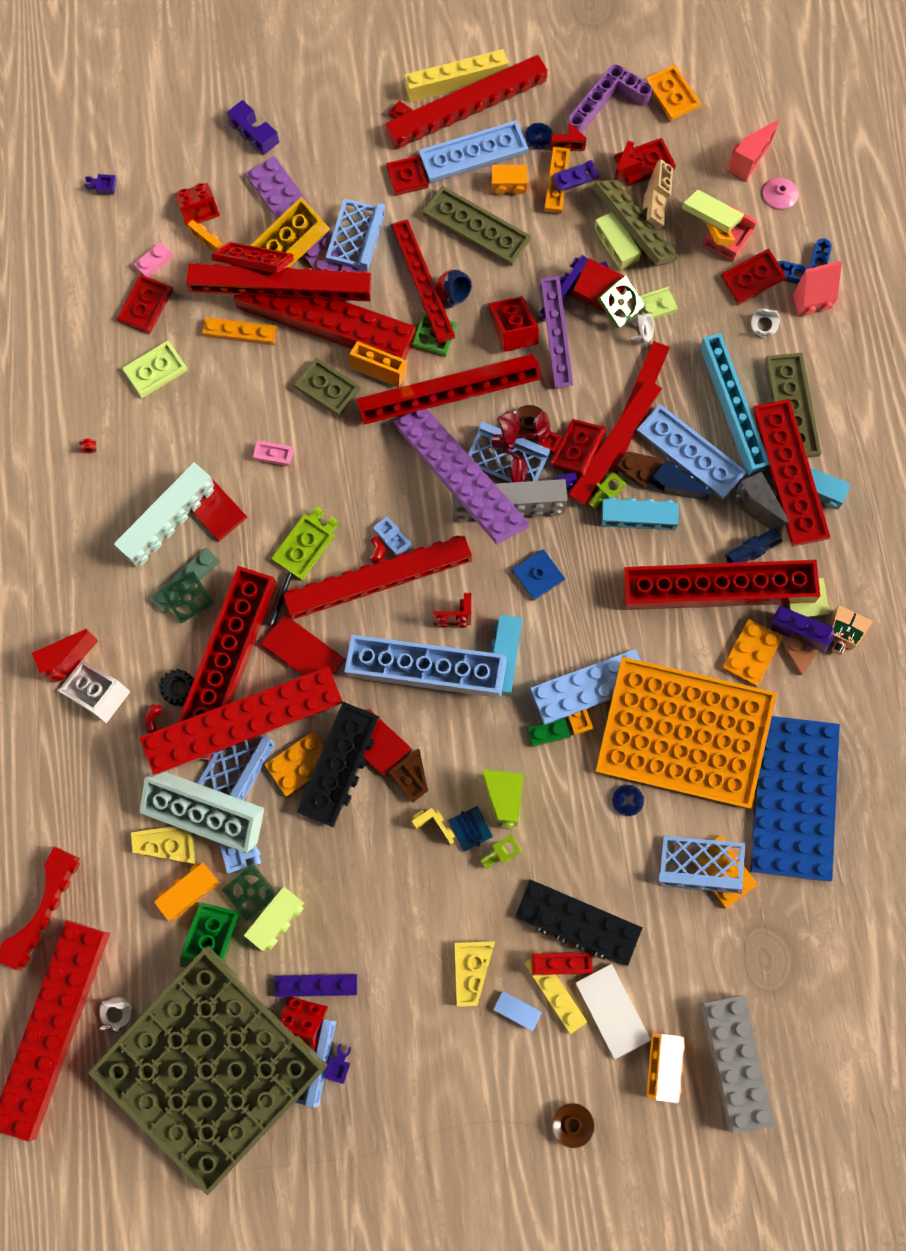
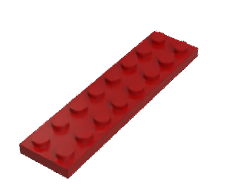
M790 399L753 406V414L767 454L769 469L779 504L789 520L786 528L791 546L829 540L831 536Z

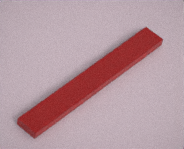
M408 219L391 224L392 231L438 344L455 339V333Z
M653 341L623 413L646 379L654 384L656 383L669 352V346ZM634 433L608 471L618 474L619 470L615 466L625 452H627Z
M646 379L590 462L584 476L579 478L568 497L583 506L587 503L597 488L596 484L601 482L661 393L662 388Z

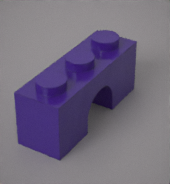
M241 100L227 112L229 125L233 129H237L244 140L248 139L256 151H260L265 155L279 143L277 131L266 121L260 126H252L256 122L255 112L244 100Z
M780 605L771 620L772 631L789 638L791 634L798 635L806 640L808 646L826 653L834 638L833 627Z

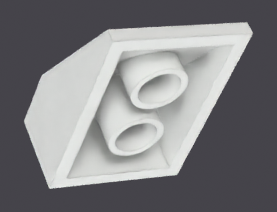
M81 660L58 690L106 723L130 693L118 680Z

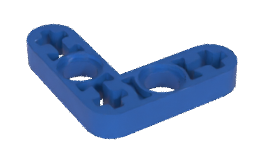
M824 238L816 242L809 267L786 261H778L787 277L784 281L799 284L802 277H796L794 272L800 271L804 274L806 269L818 267L815 264V260H821L824 265L828 264L832 248L831 242ZM821 245L824 246L825 249L822 254H820Z

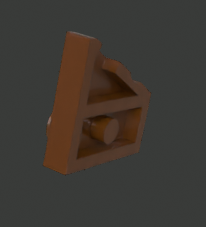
M627 451L615 468L642 489H646L653 476L666 460Z
M419 749L415 750L388 772L412 803L428 792Z

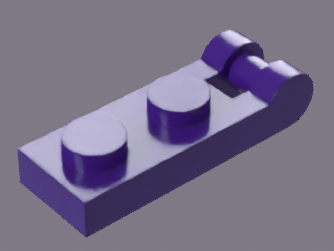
M589 160L584 164L555 173L551 179L558 193L592 182L598 179L600 175L598 171H595L593 161Z

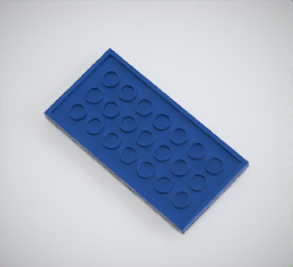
M777 716L771 717L755 789L750 872L832 882L840 724Z

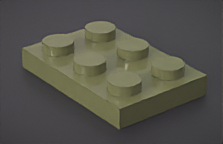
M318 358L314 359L295 383L296 389L339 417L361 390L358 384Z

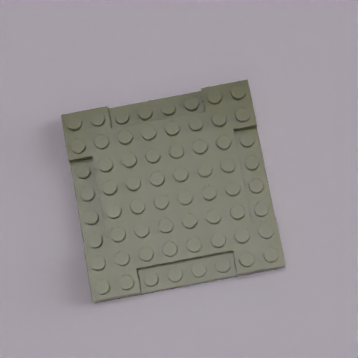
M209 946L199 953L88 1072L207 1196L328 1066L237 978L238 975Z

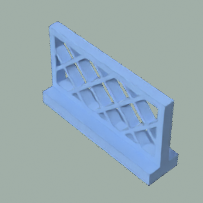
M344 198L328 248L326 261L358 268L360 271L368 273L385 216V204L378 203L377 206ZM346 205L352 206L356 210L348 214L345 210ZM366 210L373 211L372 215L367 218L362 214ZM359 214L362 220L354 223L351 217ZM348 219L351 225L343 228L341 222ZM366 224L368 230L361 233L357 227ZM355 229L358 235L350 238L346 232ZM344 234L347 240L339 243L336 238ZM361 238L363 245L356 248L353 242ZM350 243L353 250L345 253L342 247ZM337 249L342 253L339 257L331 256L332 252ZM356 253L359 257L358 262L351 261L349 256Z
M482 421L468 455L472 457V455L480 452L483 461L477 463V465L483 472L512 483L511 478L506 477L504 470L510 468L511 464L502 467L499 458L508 454L502 453L497 455L496 450L492 447V437L494 434H502L501 429ZM480 437L488 438L490 445L480 448L478 443ZM524 438L516 439L512 447L513 449L509 451L513 453L520 451L523 453L529 468L528 474L531 473L533 481H537L550 455V449ZM492 448L495 457L485 460L482 451ZM533 458L541 460L539 467L531 469L528 460ZM497 459L500 468L494 471L490 470L487 463Z
M262 735L257 737L260 741L256 747L250 748L248 741H246L247 750L237 753L236 747L233 746L234 754L224 757L223 751L215 753L197 784L204 785L206 781L212 779L214 790L220 791L228 788L230 796L244 800L276 743ZM248 753L249 760L247 764L240 766L238 756ZM235 758L237 767L227 770L225 761ZM222 762L224 771L214 774L213 767L215 764ZM238 771V780L230 783L228 774ZM225 775L227 784L217 787L215 778Z
M664 836L659 875L660 886L742 894L745 843ZM668 842H677L681 848L674 854H671L667 849ZM690 844H697L701 850L692 857L685 848ZM710 846H717L722 852L712 858L706 850ZM732 847L741 848L740 856L735 860L727 854V851ZM682 851L690 858L683 865L675 859ZM704 852L710 861L701 867L695 859ZM723 854L731 862L724 869L716 863V860ZM673 859L679 868L674 872H666V864ZM693 861L699 870L694 874H688L684 868ZM712 863L720 870L715 876H709L705 872V869ZM734 865L739 871V879L730 878L725 871Z
M323 1019L319 1032L316 1034L318 1038L315 1053L328 1065L337 1021ZM326 1069L306 1089L305 1099L298 1098L294 1103L312 1108L319 1107Z

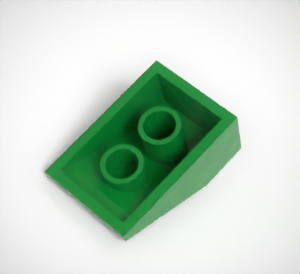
M200 902L180 954V967L186 968L208 946L225 962L239 912Z

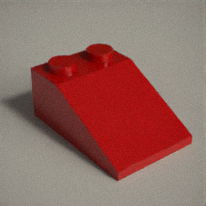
M523 296L488 303L496 333L504 352L539 344L538 324Z
M86 628L32 652V656L42 676L50 682H59L65 678L64 676L69 675L98 640Z

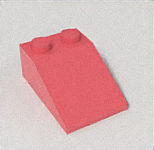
M776 120L745 137L740 144L737 143L732 151L733 155L728 162L730 164L729 173L744 181L748 180L772 143L779 121Z
M841 261L805 270L792 296L799 316L804 314L811 315L819 310L827 311L833 307L838 298Z

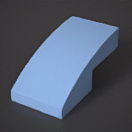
M388 516L373 527L377 535L395 555L406 553L413 547L412 543L400 532L399 528Z
M502 991L493 1009L531 1031L534 1030L542 1014L541 1011Z

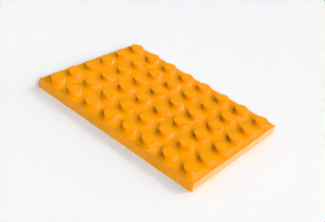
M621 657L595 772L751 809L777 692Z

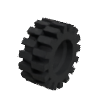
M172 669L169 674L167 672L164 674V678L161 677L159 692L169 704L183 706L194 679L185 670L176 669L174 671ZM178 680L183 681L185 684L184 691L181 694H173L171 692L172 683Z

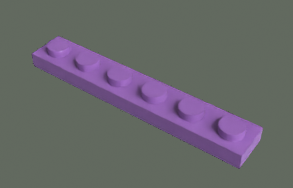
M559 276L541 278L555 389L573 386L560 279Z

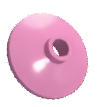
M774 178L764 186L763 198L770 207L784 210L795 204L798 198V191L796 186L788 179Z

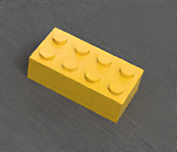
M301 196L251 246L292 253L294 261L285 267L287 268L291 267L330 228Z

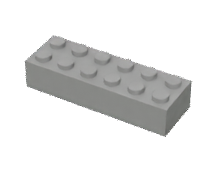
M565 479L495 484L523 516L537 518L548 514L560 516L565 513L567 505ZM451 493L453 521L462 523L473 520L474 518Z
M738 995L701 1002V1011L728 1131L736 1134L775 1126L745 996Z

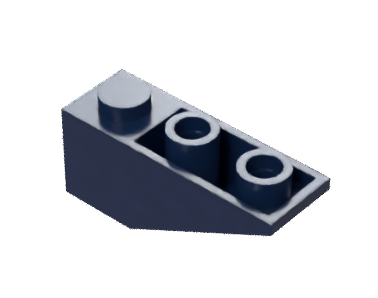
M667 460L651 481L652 485L669 495L707 501L712 494L708 486L700 484L694 480L691 474L684 473L675 463L668 462Z

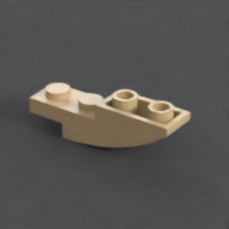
M661 159L657 162L649 180L642 209L647 213L646 220L658 229L664 226L666 198L671 195L673 168Z

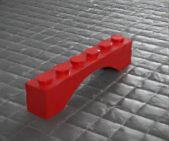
M53 847L44 864L46 883L39 909L23 929L3 940L0 946V963L14 970H22V968L27 966L32 949H35L40 942L39 936L42 930H45L50 923L49 917L52 911H55L60 904L59 898L62 892H65L70 885L69 879L71 875L75 874L80 866L79 857L61 848Z

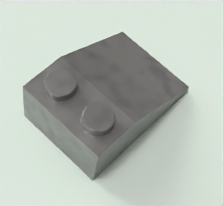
M762 472L740 482L734 493L735 503L738 506L740 505L744 512L769 530L775 528L780 533L789 520Z

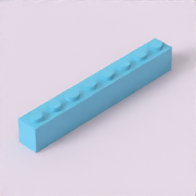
M722 334L704 337L700 350L744 469L747 471V477L760 472L765 473L769 468L767 454Z

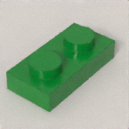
M566 718L547 725L539 724L527 728L532 747L571 737Z

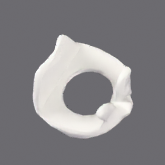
M768 309L755 311L751 320L753 332L761 338L775 334L780 322L778 312ZM762 317L769 318L772 322L771 329L768 331L760 330L758 328V320Z
M637 314L628 320V322L632 323V327H639L640 336L631 337V340L638 341L636 346L649 342L652 339L654 320L650 314Z
M115 996L101 1002L99 1016L104 1026L100 1027V1030L109 1028L119 1032V1029L129 1022L131 1005L128 1000ZM110 1007L121 1009L123 1016L119 1022L113 1023L108 1020L106 1013Z

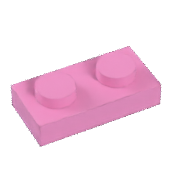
M160 242L137 260L134 266L142 275L149 277L172 259L173 255Z
M257 440L253 459L290 467L294 448Z

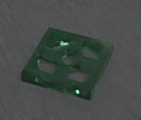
M194 571L160 591L181 624L214 604ZM192 581L198 586L190 591L185 588L182 582ZM176 587L180 595L178 599L171 602V591ZM203 593L204 602L198 608L194 600L197 595ZM185 594H190L191 599L189 601L183 599ZM183 604L188 605L192 613L183 614L178 612L176 608Z
M254 863L250 864L222 889L246 921L253 918L277 895V892ZM253 875L259 879L254 884H250L245 876ZM237 883L243 889V894L238 898L234 895V886ZM263 886L266 892L264 901L259 896V890ZM249 888L254 890L253 896L247 894ZM248 900H252L257 908L255 910H247L243 904Z

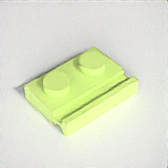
M669 287L639 296L645 305L639 310L640 315L650 314L653 320L676 313L678 310L674 298L670 294Z

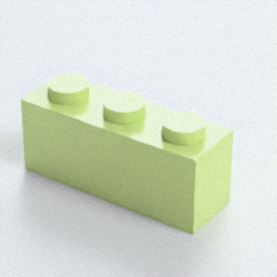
M610 212L596 219L594 230L619 270L621 271L639 262L641 255L640 246L635 244L632 236L616 216Z
M283 887L244 936L260 950L265 952L268 949L270 951L278 942L276 940L280 933L284 934L291 926L290 920L293 917L297 918L304 909L302 907L304 902L286 887Z

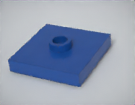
M544 549L512 569L534 601L565 581L564 576Z

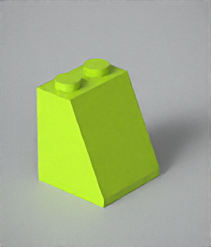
M484 769L482 780L496 823L500 824L501 828L513 829L519 822L524 774Z

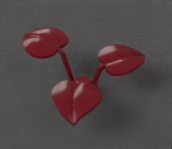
M539 412L534 420L535 432L523 435L517 434L520 429V419L517 414L506 413L497 418L502 434L493 435L492 447L494 449H503V453L515 457L511 462L510 468L512 483L525 482L528 468L526 460L520 459L519 455L509 451V449L514 446V442L519 438L537 436L538 443H545L551 431L550 420L546 412Z

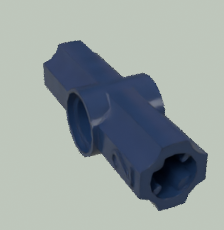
M773 528L758 537L753 536L741 546L725 554L727 563L753 561L761 557L766 551L783 542L781 534Z

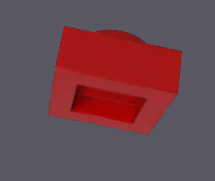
M399 100L390 109L389 116L395 119L413 111V109Z
M550 431L548 440L545 443H538V445L550 449V453L554 455L562 436Z

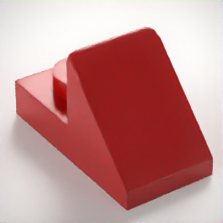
M569 123L567 135L556 134L551 136V151H553V147L568 148L570 151H585L587 137Z
M627 141L616 168L615 180H620L640 171L642 162L633 159L636 152L633 150L634 142Z

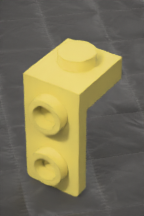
M432 808L426 812L422 810L413 816L412 824L416 830L433 819L449 844L452 845L454 843L452 838L455 836L449 827L445 829L442 821L444 819L438 810L435 812Z

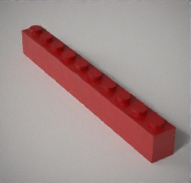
M537 54L386 122V135L395 149L405 147L415 140H420L426 135L436 133L438 130L451 126L457 121L467 119L469 116L480 113L490 106H495L501 101L511 99L515 95L526 92L537 85H542L547 81L548 69Z
M195 263L188 264L186 285L190 293L371 302L372 277L371 273L365 271L349 272L347 270L331 271L328 269L312 270L310 268L294 269L287 267L276 274L236 265Z
M530 354L357 398L363 425L418 410L541 380L539 363L534 355Z
M456 535L451 537L449 541H438L427 548H416L409 554L401 553L396 555V558L390 560L382 559L377 562L378 564L372 566L368 564L353 572L352 570L345 571L341 576L335 578L330 576L319 583H308L304 588H293L283 595L291 619L295 620L472 562V554L465 535L461 537Z

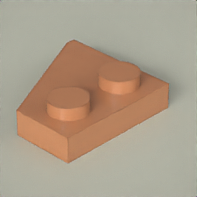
M794 635L781 643V646L800 675L805 673L819 651L808 646L806 640L798 635Z

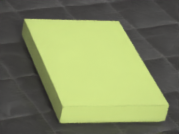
M697 190L682 205L683 210L726 233H729L744 216L743 213L700 190Z
M169 341L164 342L122 368L141 398L188 371L186 365Z

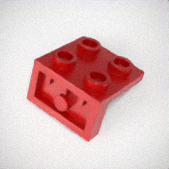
M199 183L193 188H184L175 193L187 227L191 220L200 223L220 216L208 183Z
M464 593V599H460V611H433V625H437L439 628H446L448 625L466 628L467 625H471L472 593Z
M289 997L278 1019L315 1052L317 1049L316 1034L328 1011V1006Z

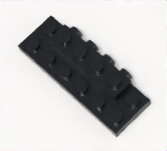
M344 701L342 702L297 809V813L330 827L335 826L341 809H343L344 805L348 806L352 795L349 793L352 787L355 788L360 778L357 776L359 769L363 770L367 758L364 756L367 750L371 751L375 740L372 737L380 716Z
M531 879L515 915V918L536 926V931L548 935V932L556 935L555 939L563 943H567V940L575 943L574 947L585 952L587 948L594 951L593 956L603 960L605 957H608L626 966L630 963L643 928Z

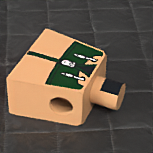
M840 605L836 607L832 613L829 625L834 628V638L832 641L835 643L831 651L842 655L845 648L852 650L857 646L873 621Z

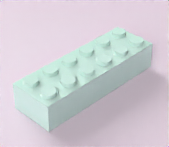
M194 462L114 543L119 552L136 567L143 565L148 560V555L152 551H157L162 545L161 542L165 538L171 537L175 532V528L187 520V515L191 510L195 511L201 505L199 501L204 496L208 498L214 492L211 476Z
M165 772L153 777L152 773L145 777L139 813L248 853L258 843L264 808Z

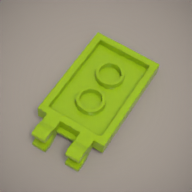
M317 506L310 516L306 514L302 516L271 558L275 563L302 581L336 535L332 531L339 525L338 520L334 517H331L326 525L318 521L323 517L324 512Z

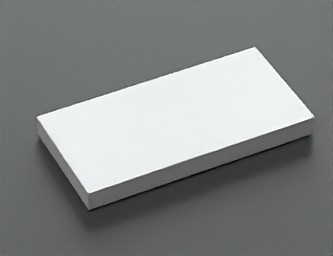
M612 964L575 982L614 1059L651 1041Z

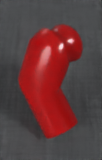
M375 536L370 540L375 548L370 556V561L373 564H377L378 561L382 560L386 553V549L379 536Z
M159 704L150 705L144 715L147 733L156 731L154 719L156 715L162 713V707Z

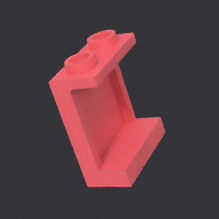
M744 214L742 220L731 230L735 239L733 246L716 245L710 231L705 236L702 246L734 262L753 233L757 221L753 217Z

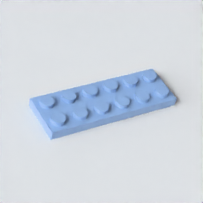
M516 120L420 149L419 155L429 182L432 183L528 153V146Z
M661 404L658 405L636 431L637 434L675 464L691 474L698 482L708 486L710 491L722 501L747 473L746 470Z
M636 649L530 688L529 691L543 724L547 725L585 709L587 710L611 701L621 657L641 661Z

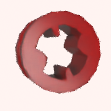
M86 438L79 441L81 445L79 447L80 452L88 454L96 452V440Z

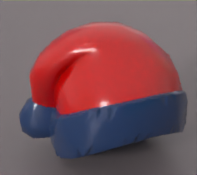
M448 270L438 279L437 292L440 299L445 301V305L448 308H452L455 303H462L468 298L472 290V282L464 272Z

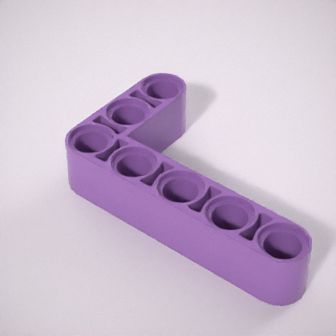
M614 64L609 67L572 112L568 124H572L582 133L615 92H618L639 106H646L650 101L652 86L622 66Z

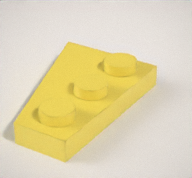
M176 826L131 832L133 853L196 864L192 832Z
M495 941L454 943L457 1007L478 1006Z

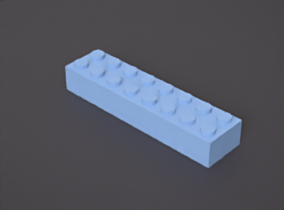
M351 635L344 672L349 678L501 698L507 659L504 654Z

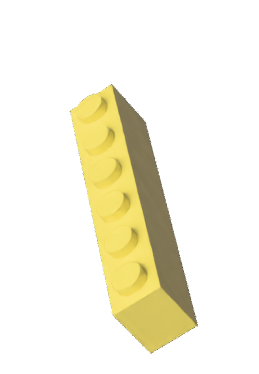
M504 49L405 74V88L409 100L412 102L462 89L508 68L509 63Z

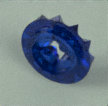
M534 123L526 129L525 138L530 147L535 146L537 149L538 147L544 148L546 145H550L553 133L548 125ZM542 134V138L535 139L536 135Z
M623 785L614 792L612 803L619 814L634 816L641 811L644 805V796L640 789L635 786ZM625 795L627 797L634 795L632 799L633 805L628 803L622 806L625 801Z

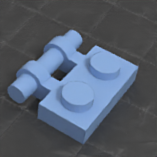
M219 843L227 874L248 868L246 862L248 859H252L253 866L261 864L259 857L261 856L260 849L257 850L256 845L250 852L244 853Z

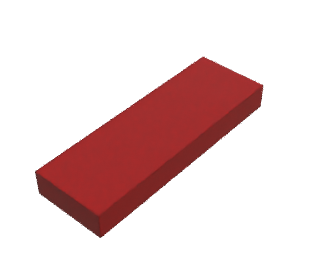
M591 953L531 954L532 976L593 974Z

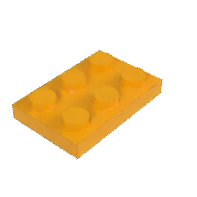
M675 64L645 78V81L652 86V95L670 122L700 108L701 102Z
M748 619L722 669L757 687L783 636Z
M314 731L264 764L286 797H289L308 784L324 746Z
M722 835L714 839L717 841H725ZM710 846L706 850L712 858L722 852L717 846ZM732 849L727 851V854L733 860L737 858ZM704 852L695 859L701 867L710 861ZM724 854L716 860V863L722 869L731 863ZM692 861V862H691L692 865H693V866L695 867V869L698 871L699 868H698V867L696 866V864ZM712 863L705 869V872L709 876H715L720 870ZM734 865L725 871L730 878L739 879V871ZM744 866L742 894L712 892L722 906L727 908L758 884Z

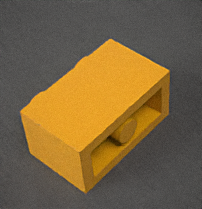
M492 165V193L500 195L505 193H527V165Z

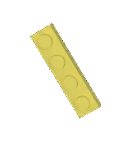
M530 958L524 964L532 975ZM557 975L532 976L569 1034L587 1023Z

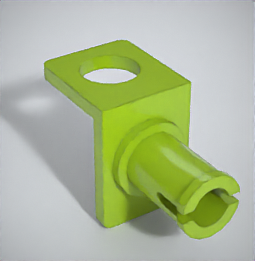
M613 472L601 485L599 483L596 484L599 487L598 491L587 503L596 510L603 502V499L615 498L626 486V483ZM617 480L619 482L618 489H609V482Z
M509 835L492 846L494 851L482 857L481 862L488 869L499 861L503 864L511 860V858L521 853L522 850L514 836ZM506 842H510L514 846L511 854L504 847Z

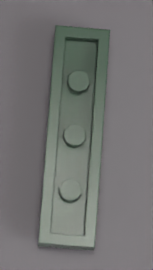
M206 547L150 599L163 613H166L220 563L219 559Z

